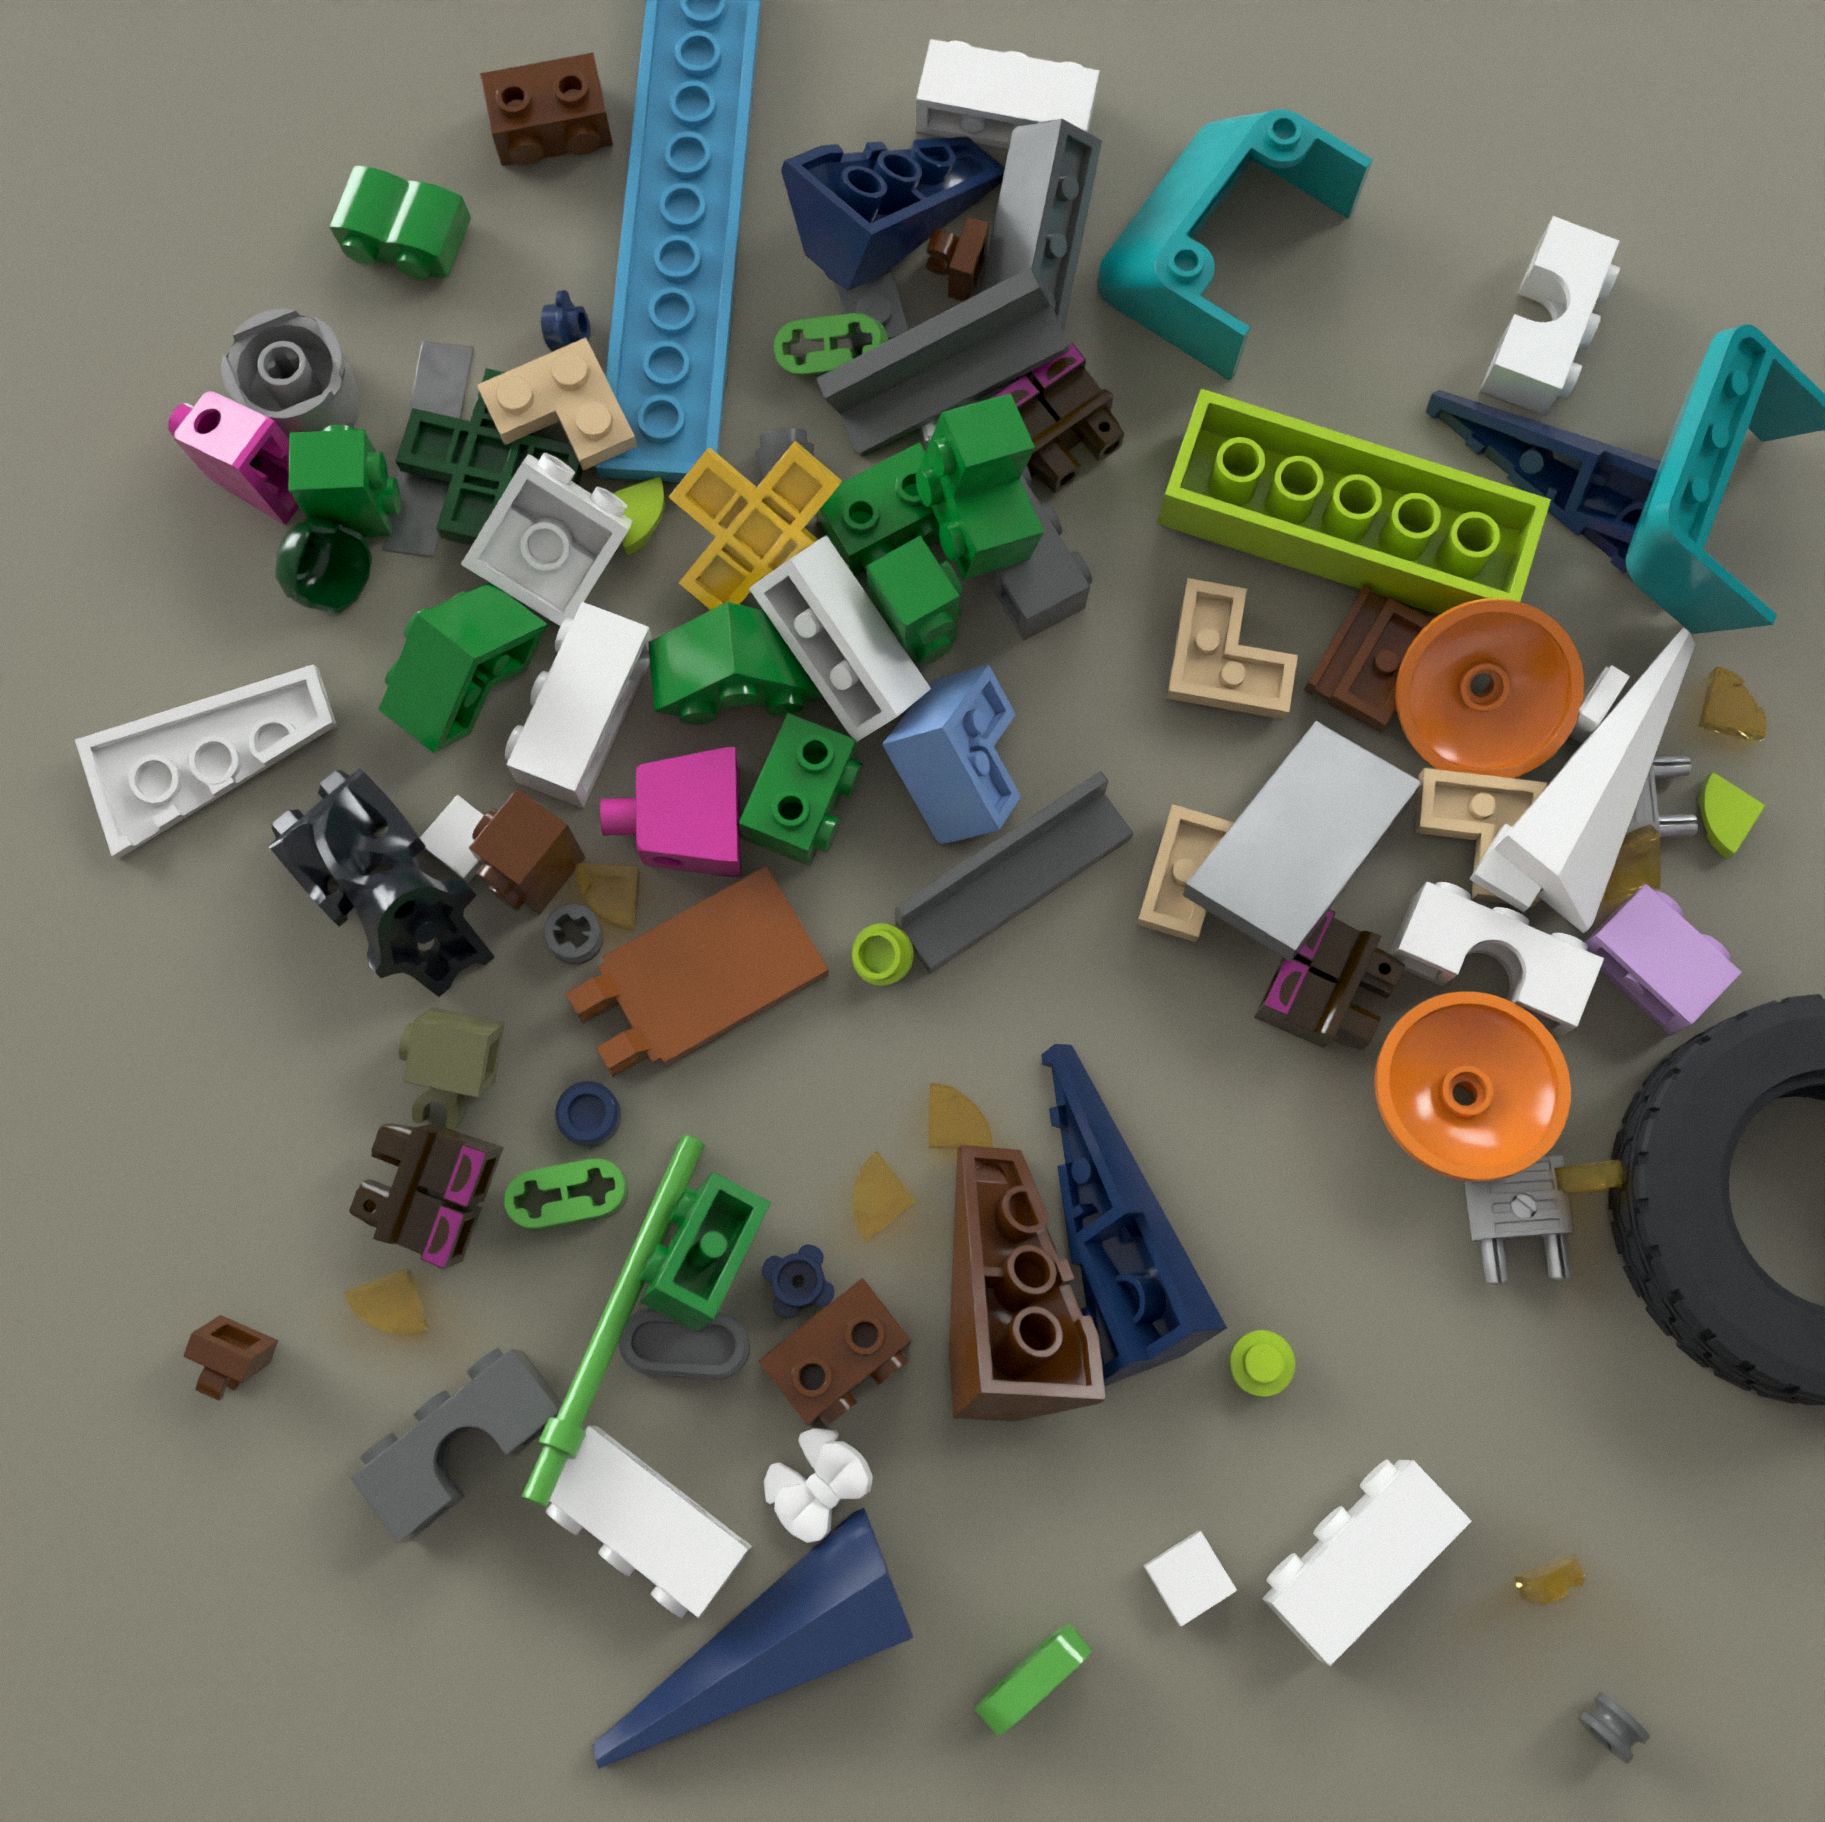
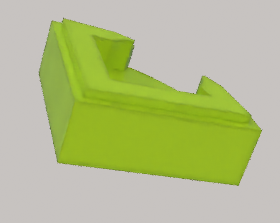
M655 477L613 493L627 505V509L623 514L633 520L630 529L622 540L627 556L644 547L650 541L652 533L660 523L666 507L661 477Z
M1714 772L1704 779L1698 794V806H1700L1702 820L1708 832L1706 837L1711 846L1720 855L1729 859L1737 852L1766 805Z

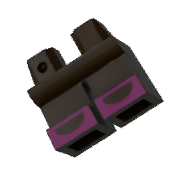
M1073 342L1069 344L1070 350L1068 353L1031 371L1029 378L1024 375L992 397L995 398L1011 393L1035 446L1026 466L1031 477L1036 475L1054 493L1059 492L1073 482L1080 473L1081 465L1069 450L1082 442L1097 461L1104 460L1122 446L1124 438L1122 428L1111 413L1114 399L1113 394L1107 389L1101 390L1086 371V359Z
M1330 910L1292 962L1282 957L1280 965L1276 969L1254 1018L1322 1048L1333 1040L1345 1046L1364 1050L1370 1044L1381 1017L1351 1003L1358 986H1361L1387 999L1395 989L1405 964L1386 951L1377 948L1381 938L1380 935L1370 931H1359L1334 918L1336 912Z
M394 1123L383 1124L376 1135L371 1149V1157L399 1167L392 1187H389L371 1179L362 1181L356 1190L349 1212L376 1228L373 1239L388 1244H398L421 1254V1260L439 1268L446 1269L463 1261L482 1207L475 1204L485 1200L504 1147L435 1124L418 1127Z

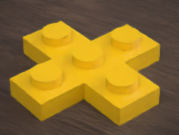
M794 441L756 487L709 447L668 497L715 536V539L678 583L710 610L726 602L740 605L751 592L749 590L751 586L818 541L804 527L837 489L842 480L799 443Z

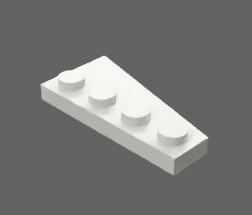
M312 664L75 739V743L111 856L119 859L333 729L337 724L320 671Z

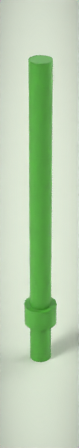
M681 1136L556 1418L549 1417L538 1441V1445L543 1449L521 1496L522 1499L529 1503L546 1508L567 1459H575L586 1435V1432L581 1427L644 1286L645 1281L639 1279V1276L655 1246L658 1243L662 1245L671 1224L668 1221L678 1199L687 1187L705 1144L693 1136Z

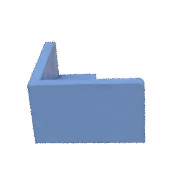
M986 664L928 683L931 689L911 705L882 744L936 841L940 844H947L999 831L1021 798L994 747L1016 714L990 665Z

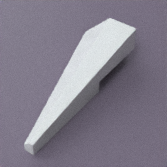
M1684 627L1494 848L1541 886L1542 889L1537 896L1582 933H1585L1595 920L1695 647L1694 640L1690 632Z

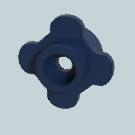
M566 290L558 291L555 297L556 303L545 305L541 312L543 338L547 347L552 352L583 338H587V340L590 338V322L586 310L582 306H575L571 302Z
M804 1245L800 1248L798 1254H791L784 1258L771 1256L764 1262L762 1275L767 1281L771 1282L775 1294L772 1306L775 1313L780 1317L792 1318L801 1308L813 1304L825 1307L833 1300L835 1290L833 1285L825 1280L821 1268L824 1255L818 1247ZM796 1275H801L805 1280L804 1285L800 1288L794 1287L792 1284V1279Z

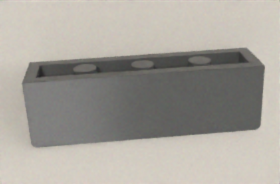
M1062 118L1018 126L1012 132L980 293L1031 267L1046 290L1063 332L1102 140Z
M1029 267L816 379L824 399L841 415L854 450L860 456H866L937 420L942 412L962 407L1068 353L1070 346L1045 288L1032 268Z
M1102 771L1096 773L895 908V925L907 934L912 943L913 951L930 974L1131 840L1133 831L1105 795L1109 781Z

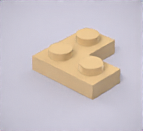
M583 338L477 385L504 445L559 421L583 471L638 447L628 421L587 338Z
M1187 578L1166 699L1285 720L1290 711L1298 655L1238 645L1247 588Z
M1424 768L1418 778L1422 783L1417 793L1414 833L1475 840V871L1499 830L1505 823L1513 827L1547 787V782ZM1473 882L1472 900L1509 904ZM1536 896L1530 907L1538 904L1540 897Z
M1174 804L1171 805L1136 925L1196 943L1200 935L1206 909L1183 896L1185 885L1235 822Z

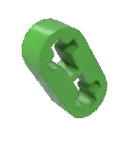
M849 313L800 319L786 323L778 331L774 340V353L781 367L790 373L806 376L822 375L859 356L856 350L838 348L837 339L854 337L856 335V326L860 325L862 332L872 335V345L864 346L862 354L887 342L888 336L886 329L878 320L865 314ZM802 332L805 339L816 342L824 341L825 348L822 351L807 353L805 364H803L801 357L791 354V345L800 343V333Z
M605 1159L581 1160L530 1170L517 1175L509 1183L504 1193V1207L507 1215L515 1224L530 1231H544L605 1219L615 1215L624 1206L628 1198L629 1185L625 1174L614 1163ZM595 1172H600L606 1181H615V1190L605 1193V1204L596 1206L594 1199L590 1196L572 1198L571 1190L591 1185V1174ZM537 1184L539 1190L546 1194L561 1192L562 1200L542 1205V1216L534 1218L529 1210L519 1208V1200L529 1196V1186Z
M1070 1622L1066 1623L999 1681L974 1707L975 1712L995 1736H1000L1067 1678L1089 1656L1092 1648Z

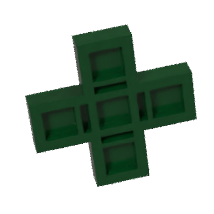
M486 368L482 382L505 372ZM479 391L469 421L412 408L396 458V463L401 472L450 482L436 530L443 539L473 545L528 454L540 460L543 453L560 459L574 470L575 474L571 481L578 486L583 473V469L570 443L535 436L533 432L504 445Z

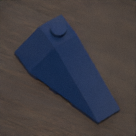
M968 136L915 139L911 148L904 150H888L883 142H867L864 151L856 153H844L839 144L821 145L784 160L781 173L805 255L820 267L830 280L841 285L846 291H850L886 273L930 239L933 229L941 230L1002 183L1005 167Z

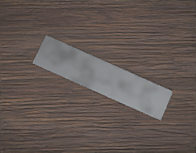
M422 341L407 423L412 408L460 419L473 346ZM398 467L396 479L400 488L401 509L399 514H391V536H385L382 551L435 556L439 535L436 527L446 498L448 482L401 472Z

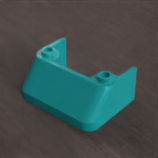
M1276 109L1215 120L1204 125L1106 253L1099 267L1097 287L1099 294L1106 303L1229 381L1237 372L1251 327L1202 297L1212 283L1215 263L1209 250L1195 241L1194 238L1252 161L1262 165L1346 218H1349L1355 210L1373 161L1372 158L1291 110Z
M1749 324L1722 330L1713 337L1686 393L1626 556V569L1633 583L1692 634L1774 625L1777 616L1771 608L1703 550L1747 429L1762 442L1825 430V393L1758 328Z

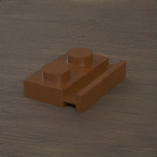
M1364 584L1304 691L1311 695L1315 692L1329 700V705L1382 732L1396 709V682L1402 660L1413 640L1432 620L1390 597L1386 600L1371 592L1372 587Z

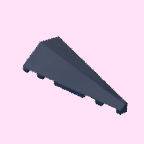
M1442 390L1432 393L1426 409V413L1430 417L1442 420L1466 440L1465 445L1477 455H1485L1508 474L1507 479L1520 490L1551 499L1548 512L1577 536H1585L1611 558L1610 563L1621 572H1627L1626 556L1661 461Z
M1054 1044L1041 1054L1042 1064L1052 1068L1057 1106L1049 1109L1051 1126L1060 1128L1065 1164L1057 1167L1071 1264L1081 1267L1086 1306L1080 1309L1083 1316H1091L1098 1332L1104 1386L1180 1358L1227 1329V1326L1073 1046Z
M861 1508L851 1514L593 1744L598 1769L912 1639L913 1632L865 1508Z

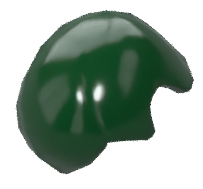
M306 518L304 522L296 523L286 532L276 552L275 578L285 595L294 602L304 607L321 610L330 614L339 613L359 598L369 580L372 556L367 540L360 532L337 521L323 518Z

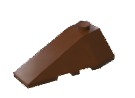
M961 1145L957 1150L949 1338L953 1418L1019 1421L1100 1404L1106 1399L1098 1332L1091 1316H1083L1070 1285L1075 1279L1067 1259L1060 1261L1046 1227L1049 1221L1048 1213L1021 1150Z

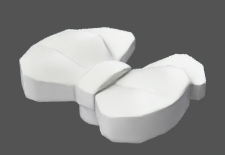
M815 1427L800 1434L799 1444L808 1462L816 1472L809 1476L807 1480L798 1472L780 1462L769 1466L764 1479L766 1502L769 1504L775 1502L774 1511L783 1526L793 1536L806 1543L826 1538L831 1531L832 1508L838 1505L841 1499H860L871 1491L873 1475L865 1458L844 1441H836L839 1433L835 1429Z

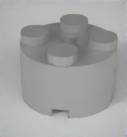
M279 308L267 310L249 318L233 334L235 342L230 348L227 357L225 354L223 355L221 363L222 379L229 395L234 402L274 420L288 439L290 432L322 431L323 428L330 425L353 427L359 415L357 407L359 402V385L356 374L336 335L325 322L316 317V320L299 315L297 310Z

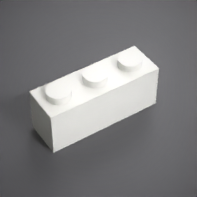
M930 39L916 98V132L946 138L968 136L975 143L1009 149L1012 132L1018 126L1062 118L1089 133L1100 70L1084 68L1082 65L1074 62L1057 63L1030 58L1025 54L1015 51L998 52L972 47L962 41L944 42Z
M827 535L790 558L749 588L851 738L856 739V742L898 717L931 689Z
M581 602L574 619L568 617L564 620L556 637L555 651L558 654L549 672L542 671L533 685L530 695V704L533 708L524 726L517 725L514 728L506 745L505 759L508 760L506 765L517 783L584 809L649 665L648 642L653 640L648 626L585 602Z
M588 1426L576 1458L567 1459L550 1498L552 1503L547 1508L546 1513L558 1524L575 1535H578L582 1528H585L604 1543L598 1551L599 1555L624 1575L630 1577L633 1571L637 1569L656 1584L651 1595L670 1612L683 1618L689 1610L699 1618L752 1548V1545L600 1427Z
M1387 1459L1375 1467L1359 1486L1366 1494L1348 1512L1342 1506L1333 1510L1313 1532L1319 1541L1301 1559L1295 1553L1289 1555L1271 1572L1266 1580L1272 1588L1261 1599L1318 1660L1329 1666L1472 1522L1414 1460H1398L1393 1465Z

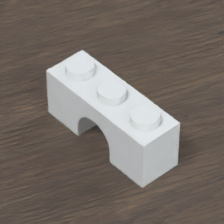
M1555 216L1552 217L1536 247L1518 294L1542 304L1551 314L1553 321L1535 322L1514 314L1498 343L1482 383L1481 392L1546 416L1558 396L1568 399L1582 369V365L1573 362L1578 347L1584 350L1588 348L1601 319L1600 315L1592 313L1597 299L1603 301L1607 299L1620 270V267L1611 264L1619 240Z
M1426 882L1414 894L1389 952L1390 955L1405 964V971L1444 987L1458 975L1467 954H1487L1498 960L1508 974L1510 985L1506 1000L1521 1006L1531 1013L1546 1027L1551 1035L1558 1038L1578 1026L1604 958L1588 952V945L1585 942L1568 934L1552 933L1549 935L1528 926V918L1514 910L1503 907H1495L1492 910L1470 900L1471 895L1469 892L1451 883L1437 882L1434 885Z

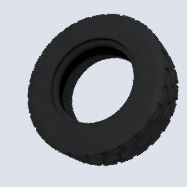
M1820 994L1786 997L1781 1002L1771 1001L1743 1011L1696 1035L1672 1051V1055L1669 1058L1660 1062L1642 1083L1644 1087L1642 1092L1635 1093L1621 1120L1625 1126L1622 1131L1616 1134L1610 1165L1614 1166L1613 1175L1608 1176V1209L1613 1210L1614 1221H1611L1610 1224L1617 1253L1623 1255L1626 1263L1623 1269L1637 1298H1643L1648 1305L1645 1310L1666 1336H1672L1678 1341L1676 1346L1701 1367L1713 1368L1715 1376L1745 1391L1753 1389L1757 1392L1758 1396L1791 1404L1798 1402L1804 1405H1825V1307L1796 1296L1773 1280L1759 1266L1739 1234L1732 1214L1729 1197L1730 1167L1734 1151L1740 1137L1752 1119L1766 1105L1777 1098L1808 1097L1825 1101V999Z

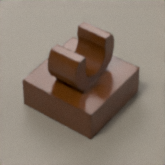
M967 217L960 238L950 232L933 229L926 249V253L930 254L926 263V269L936 274L949 275L948 297L963 302L972 297L987 255L989 223Z
M220 1315L191 1333L183 1357L204 1366L196 1384V1391L220 1401L224 1396L226 1387L231 1390L237 1389L240 1382H245L270 1364L279 1340Z

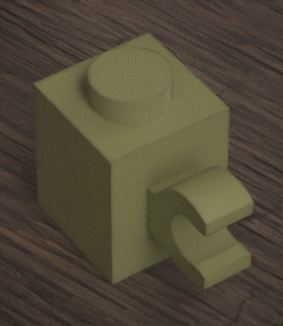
M431 1007L414 1019L413 1023L406 1025L399 1047L400 1060L407 1061L403 1082L429 1087L413 1103V1122L421 1124L429 1117L431 1102L441 1103L446 1108L448 1113L446 1128L454 1130L463 1121L466 1114L464 1095L479 1098L496 1081L505 1022Z

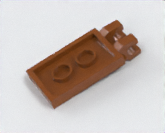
M766 865L603 956L605 962L598 965L602 975L587 980L565 994L582 1024L618 1004L623 1010L633 1029L623 1031L596 1047L612 1077L648 1057L652 1063L661 1059L665 1067L825 978L829 975V970Z

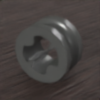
M565 904L556 908L548 916L544 925V938L552 953L560 961L568 964H583L592 960L599 953L603 944V929L596 915L589 908L580 904ZM571 920L578 927L586 923L590 925V931H583L587 941L578 948L570 941L565 942L561 946L558 943V937H565L561 927Z
M1599 1693L1595 1698L1597 1709L1590 1714L1583 1712L1578 1720L1604 1747L1623 1762L1629 1763L1633 1758L1631 1753L1632 1745L1636 1742L1645 1744L1650 1736L1620 1705L1605 1694Z

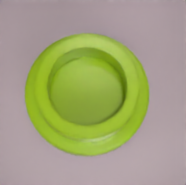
M877 923L866 927L857 935L852 946L851 958L855 971L863 980L873 985L886 986L899 982L907 975L913 963L914 951L909 937L902 929L892 924Z
M1257 1330L1243 1335L1236 1341L1230 1352L1229 1369L1233 1380L1243 1391L1259 1397L1272 1396L1283 1391L1291 1382L1295 1372V1357L1290 1345L1280 1335L1271 1331Z

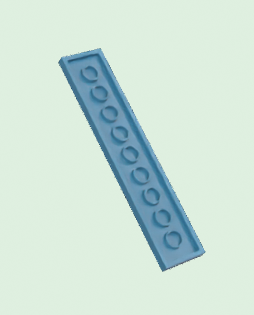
M646 0L606 379L628 421L638 447L597 464L596 470L599 478L647 481L655 477H661L662 482L680 483L709 447L720 455L762 0Z

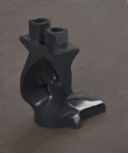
M359 768L351 776L342 770H335L320 783L318 794L323 800L304 815L299 809L287 810L272 823V830L276 839L268 847L316 904L339 927L348 920L347 914L354 907L356 908L369 944L367 951L368 964L380 978L405 973L440 997L451 988L452 982L460 971L472 964L487 965L495 958L463 917L464 909L477 896L466 882L451 878L438 881L421 871L416 856L424 850L426 845L396 805L362 769ZM385 827H388L384 837L372 838L374 834L384 831ZM328 886H340L338 891L333 894L328 891ZM434 939L431 949L425 951L418 949V943L425 944Z

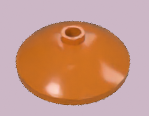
M1486 598L1469 601L1440 614L1425 626L1413 640L1398 672L1395 694L1396 709L1401 727L1408 741L1421 757L1434 768L1515 778L1528 773L1547 761L1558 751L1571 734L1578 720V715L1580 714L1578 710L1584 698L1582 662L1567 632L1554 619L1539 609L1520 601L1504 598ZM1481 673L1488 674L1489 684L1487 688L1482 692H1472L1470 688L1472 679Z
M1473 991L1452 992L1430 998L1412 1008L1395 1024L1386 1037L1377 1058L1374 1080L1375 1095L1381 1117L1388 1131L1411 1158L1429 1170L1445 1177L1468 1182H1489L1516 1175L1535 1164L1553 1147L1566 1124L1571 1103V1083L1563 1053L1551 1033L1537 1018L1521 1006L1504 998ZM1462 1087L1468 1090L1472 1097V1104L1464 1106L1457 1103L1452 1094L1453 1088Z

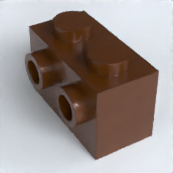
M593 52L480 73L491 134L501 166L511 164L530 165L543 158L569 153L588 154L597 148L613 145Z
M516 788L499 811L495 808L491 809L481 818L472 834L474 842L469 847V850L481 865L476 874L490 885L488 890L515 911H518L525 904L539 915L585 859L569 826L518 788Z
M861 1278L759 1359L758 1362L806 1425H810L820 1418L824 1425L828 1427L857 1403L850 1393L870 1376L877 1385H880L909 1361L902 1350L911 1344V1339L866 1281Z

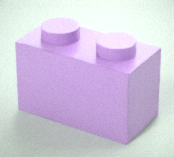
M1647 884L1626 898L1584 941L1588 945V952L1604 958L1600 971L1670 1036L1692 1025L1742 973L1730 961L1729 952L1719 941L1709 935H1701L1683 918L1682 909L1670 896L1660 891H1653Z

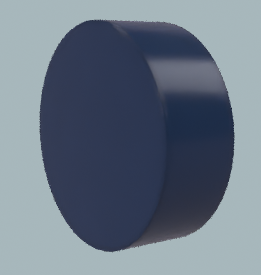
M584 1081L570 1086L563 1092L556 1105L555 1118L559 1130L572 1143L582 1147H596L609 1141L617 1132L621 1122V1108L617 1098L607 1087L597 1082Z

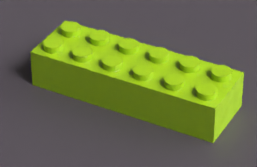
M1201 388L1163 498L1156 524L1360 590L1366 584L1373 588L1371 592L1379 596L1390 597L1400 603L1440 615L1455 606L1478 599L1504 598L1521 601L1551 499Z

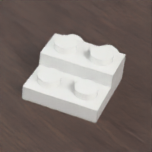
M543 453L540 460L528 454L461 565L561 626L566 618L573 619L581 602H584L630 529L633 520L623 514L627 509V505L613 493L601 487H596L591 494L573 483L571 479L575 474L574 470L560 459Z

